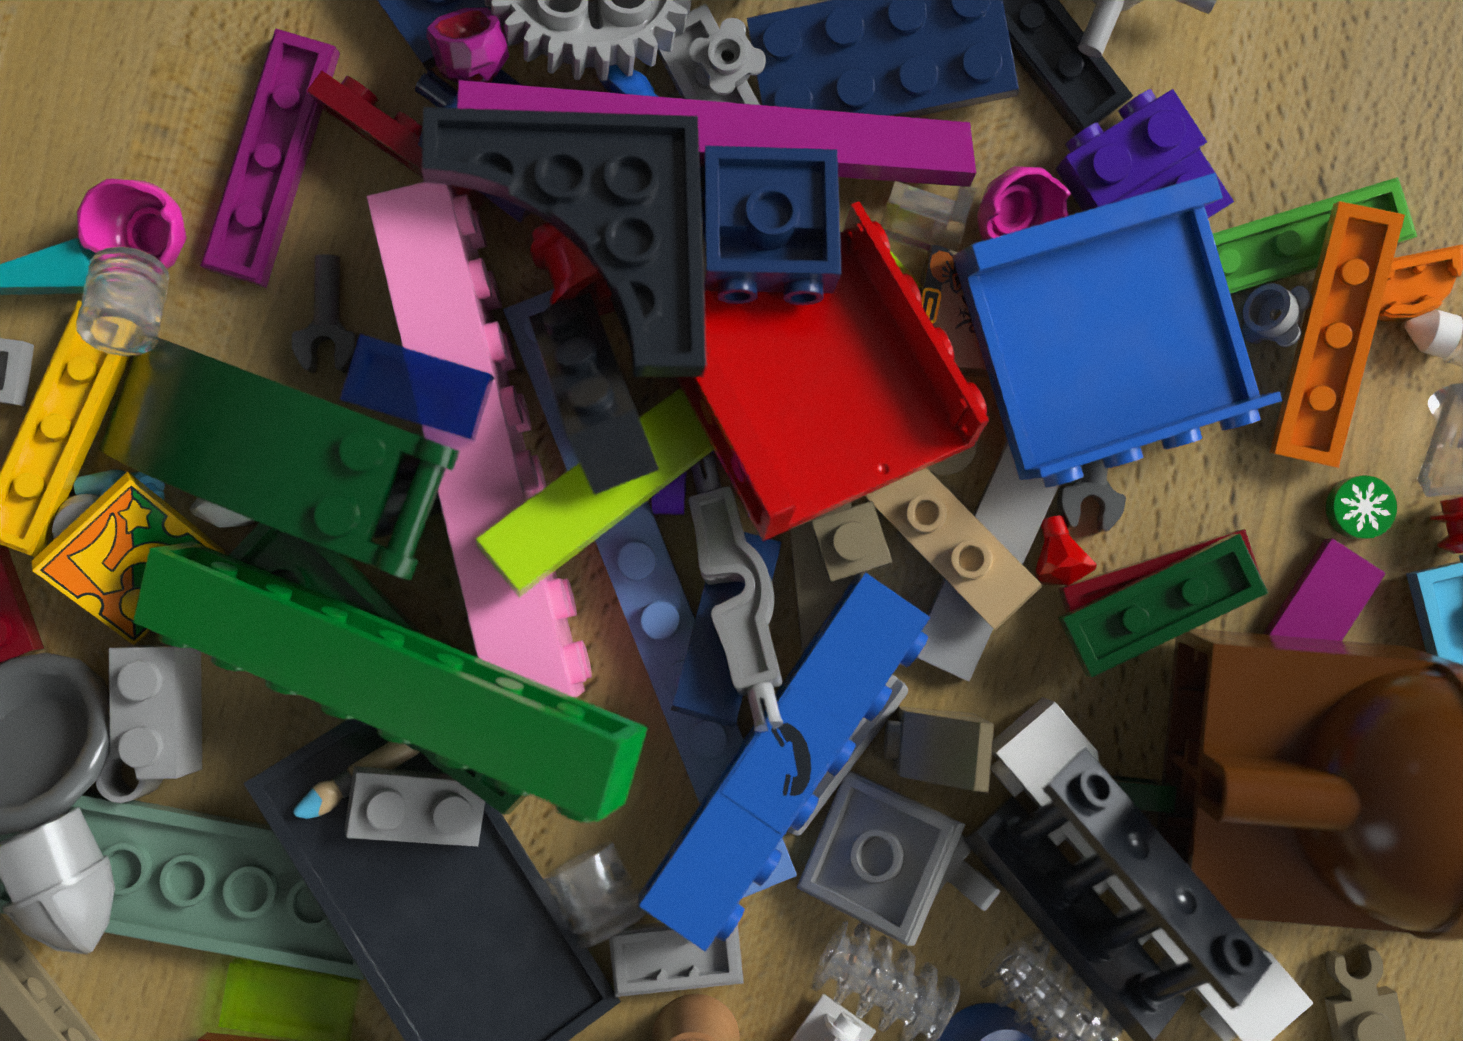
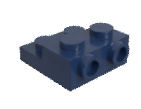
M705 146L703 156L704 221L702 227L704 291H717L718 299L730 304L752 302L757 299V292H783L784 301L794 305L815 304L823 300V293H833L841 276L837 149Z

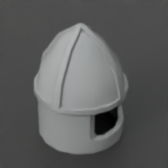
M80 807L67 810L32 830L19 832L0 842V878L11 898L10 901L2 906L4 913L10 917L24 934L56 951L79 954L92 952L109 925L115 885L110 860L107 855H102Z

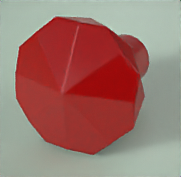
M1053 516L1042 521L1041 528L1045 541L1035 569L1036 579L1041 584L1071 585L1096 570L1097 564L1070 536L1065 516Z

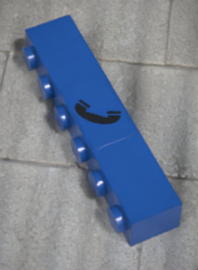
M868 573L856 574L775 693L783 725L773 729L765 707L764 714L769 731L757 732L754 725L752 726L638 894L639 907L705 952L715 937L724 942L734 931L744 913L745 908L738 903L752 882L762 886L779 863L782 853L776 847L789 827L796 831L800 830L813 813L819 798L812 793L826 772L833 776L837 775L850 758L856 743L849 738L863 717L871 722L887 703L892 689L886 686V683L898 665L902 664L906 668L909 667L924 648L928 635L922 632L931 617Z

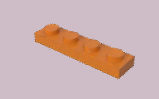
M1341 201L1333 204L1310 292L1312 294V303L1305 312L1301 327L1302 335L1297 343L1269 453L1339 468L1405 214Z

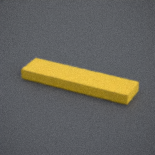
M78 300L0 470L1 545L36 557L45 549L52 534L56 513L70 494L144 329L137 322Z

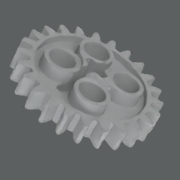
M485 0V6L491 7V14L495 15L499 19L501 27H504V37L507 46L524 42L525 61H532L541 54L548 56L547 72L551 74L564 62L571 64L572 75L575 80H580L585 67H594L601 81H607L609 66L617 64L624 74L632 76L634 59L636 57L652 67L656 63L657 48L671 52L674 46L675 34H684L687 13L690 12L692 0H593L596 2L595 18L599 29L591 27L588 14V0Z

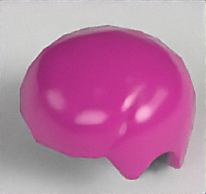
M1014 166L988 183L977 214L978 228L982 241L1070 216L1067 209V199L1071 192L1058 179L1053 178L1049 172L1041 167Z
M107 178L87 190L77 210L78 239L81 246L99 255L108 265L107 269L123 276L145 278L159 275L175 264L187 239L179 205L167 192L150 182Z

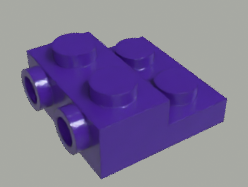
M1151 89L1146 90L1118 110L1123 120L1103 131L1097 122L1076 134L1065 144L1070 153L1064 157L1055 169L1083 212L1215 173L1201 151L1207 140L1174 89H1171L1159 98H1156ZM1218 176L1217 180L1223 198L1204 206L1208 219L1234 202Z

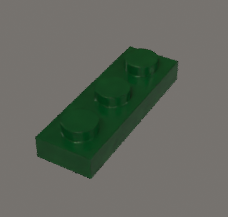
M1231 534L1061 615L1058 619L1085 676L1092 678L1269 592L1241 535Z

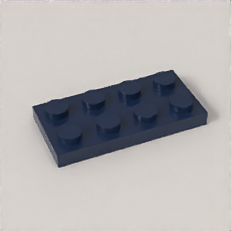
M829 0L747 18L751 44L754 48L761 49L766 57L765 68L757 75L762 105L913 118L1016 97L1019 92L1003 0Z

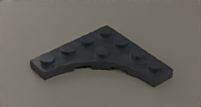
M423 107L422 172L425 183L455 185L479 190L506 199L539 216L569 238L591 261L605 280L617 302L630 342L634 376L704 377L707 364L698 116Z

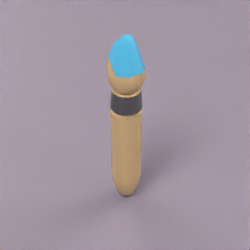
M389 741L350 765L348 769L345 768L334 776L331 781L327 780L317 783L295 806L293 813L296 817L310 819L322 816L333 810L341 798L344 799L350 794L354 766L394 769L420 752L411 749L406 744Z

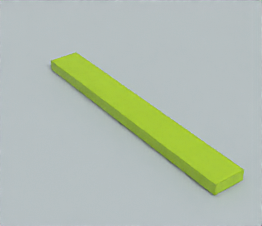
M890 251L901 272L909 274L916 282L920 291L922 285ZM681 388L640 417L659 467L658 471L594 495L580 463H578L476 538V546L518 597H521L714 450Z

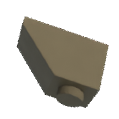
M898 706L897 721L887 720L884 759L894 760L893 770L899 777L966 790L988 792L994 724L969 712Z

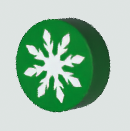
M1362 475L1346 478L1338 482L1331 489L1326 500V515L1329 523L1339 534L1351 539H1369L1382 535L1391 527L1397 514V501L1392 489L1384 481L1374 476Z

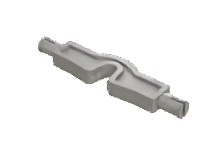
M706 455L703 458L707 473L706 479L700 461L690 467L697 495L691 496L688 502L695 526L699 568L707 584L713 585L728 582H742L745 584L741 594L714 606L711 611V617L726 653L733 685L740 696L748 695L755 723V731L765 732L769 731L763 710L764 705L766 706L772 728L776 729L783 725V719H781L773 689L782 684V677L768 627L774 610L773 585L763 559L746 542L736 500L731 488L721 486L716 459L714 456Z

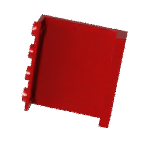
M860 201L851 204L843 232H840L841 276L833 293H823V300L815 304L794 305L784 301L783 292H757V299L752 302L730 304L720 301L717 297V291H704L707 364L704 377H676L762 541L973 447L989 421L982 393L975 384L965 380L954 361L953 347L947 334L941 328L933 326L922 307V298L916 282L909 274L901 272L890 253V243L885 230L877 221H871Z

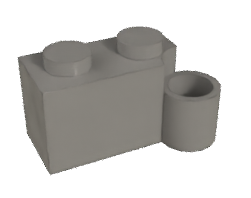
M167 644L109 648L110 754L95 782L97 789L103 797L111 802L124 803L149 795L158 789L163 779H177L202 770L201 652L193 648H178ZM123 762L135 769L136 778L139 780L136 789L126 785L122 779L121 768Z

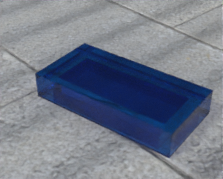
M360 334L340 400L475 441L494 376L491 373Z

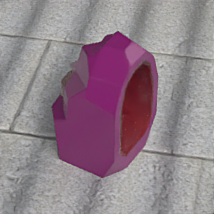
M463 8L437 17L427 28L426 36L437 68L442 77L455 83H459V80L491 83L509 57L507 42L499 19L492 15L488 8Z

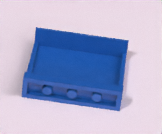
M1216 173L975 243L952 256L1019 480L1043 478L1045 488L1065 484L1084 477L1081 465L1102 459L1105 468L1127 464L1143 458L1140 446L1159 440L1162 442L1163 449L1186 445L1202 439L1199 427L1218 421L1222 431L1245 426L1261 420L1258 408L1282 401L1280 391L1259 394L1204 207L1223 198Z

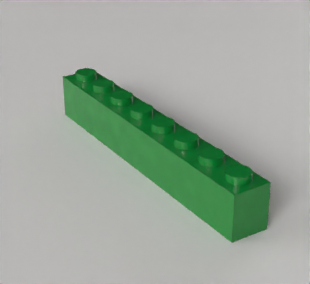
M191 541L149 549L133 623L159 633L158 639L162 643L178 648L196 649L212 656L211 662L217 667L230 671L249 672L265 679L266 687L275 692L287 695H302L321 703V710L330 716L341 719H358L378 728V735L388 741L399 744H415L436 753V760L443 765L455 769H473L494 778L496 786L505 792L521 796L533 795L556 805V811L560 815L578 822L594 821L597 823L625 804L648 727Z

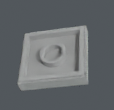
M849 771L840 783L797 888L906 946H915L965 824L854 771Z

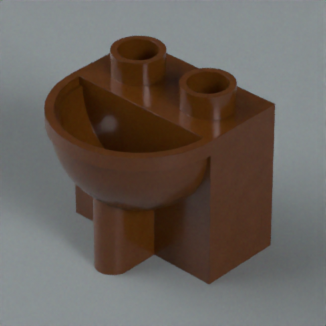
M1192 629L1176 637L1162 781L1176 787L1175 812H1159L1157 830L1235 919L1404 932L1425 940H1462L1463 664L1399 645L1206 629Z

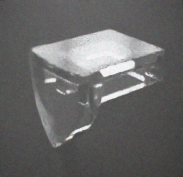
M895 181L880 224L885 230L888 240L927 253L933 244L957 251L963 238L966 220L977 188L973 186H958L954 200Z

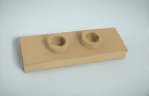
M927 468L865 495L870 502L873 501L874 506L995 631L1042 587V584Z

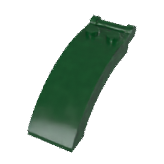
M145 332L99 446V450L106 455L170 486L272 528L411 580L418 563V559L414 558L413 554L446 468L453 471L460 451ZM407 453L420 458V462L386 547L372 542Z

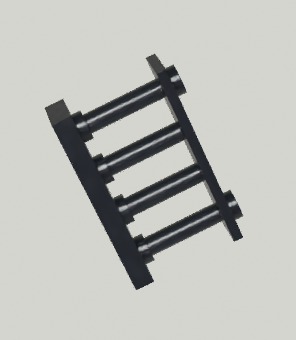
M1086 747L1080 750L1042 788L1051 799L1050 802L1028 814L1012 796L996 807L964 839L967 845L1133 1041H1154L1185 1002L1186 998L1183 993L1207 983L1210 984L1231 1010L1240 1007L1272 965L1271 960ZM1068 822L1076 828L1096 852L1074 866L1047 836ZM1114 875L1119 878L1142 905L1119 918L1113 914L1092 889L1095 885ZM1162 929L1188 960L1162 971L1137 940Z

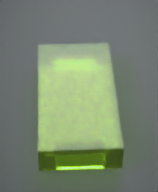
M235 958L229 963L218 1027L303 1041H350L360 979Z

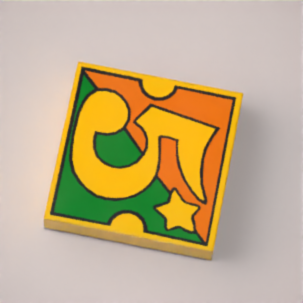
M127 471L31 561L33 572L132 645H135L150 631L133 623L149 549L193 541L225 554V551Z

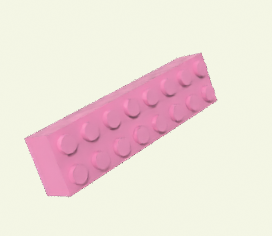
M422 182L369 195L367 200L424 436L426 439L460 451L453 471L446 468L438 494L478 658L576 698L585 691L583 682H586L588 678H592V672L583 640L573 642L567 618L576 616L577 611L568 578L558 579L555 570L521 597H518L476 546V538L546 487L538 455L532 456L530 450H526L522 432L532 430L531 421L523 394H517L515 387L510 385L507 371L517 369L516 359L508 333H502L498 321L495 322L492 310L502 308V303L493 271L487 272L483 258H479L477 249L487 247V241L478 210H472L467 194L458 196L453 187L448 184Z

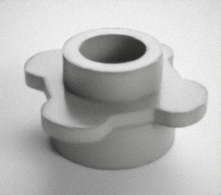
M737 18L725 19L721 23L720 30L708 38H696L690 46L692 62L702 65L705 75L709 79L710 89L719 95L732 93L734 88L742 85L750 75H759L764 70L766 64L764 52L752 46L745 35V24ZM726 51L732 52L734 55L733 60L730 62H725L721 58L722 54Z
M1274 283L1264 284L1254 290L1247 298L1243 307L1245 324L1242 333L1244 338L1252 344H1258L1263 340L1276 341L1278 345L1284 348L1297 343L1302 335L1300 325L1303 313L1312 303L1310 291L1303 286L1287 290L1283 286ZM1279 311H1281V315L1278 317V319L1273 320L1275 315Z

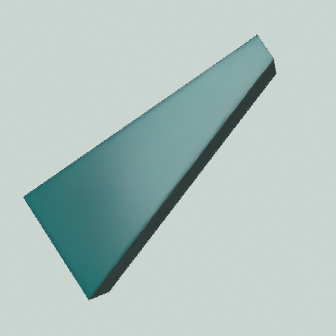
M78 238L0 264V295L108 293L95 252L83 248Z

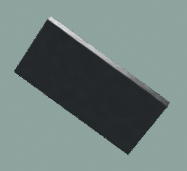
M347 719L244 783L248 793L404 1041H569L621 1002L618 997H615V992L504 816L486 802L478 847L347 838L344 826L349 796L344 799L341 798L333 810L322 816L304 819L294 815L293 809L313 786L321 781H331L334 776L345 768L348 769L350 765L389 742L378 735V728L358 719ZM421 752L394 768L397 770L444 773L433 765Z

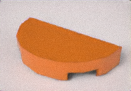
M1463 244L1394 258L1378 320L1408 321L1437 309L1443 303L1442 301L1451 293L1456 278L1462 274Z

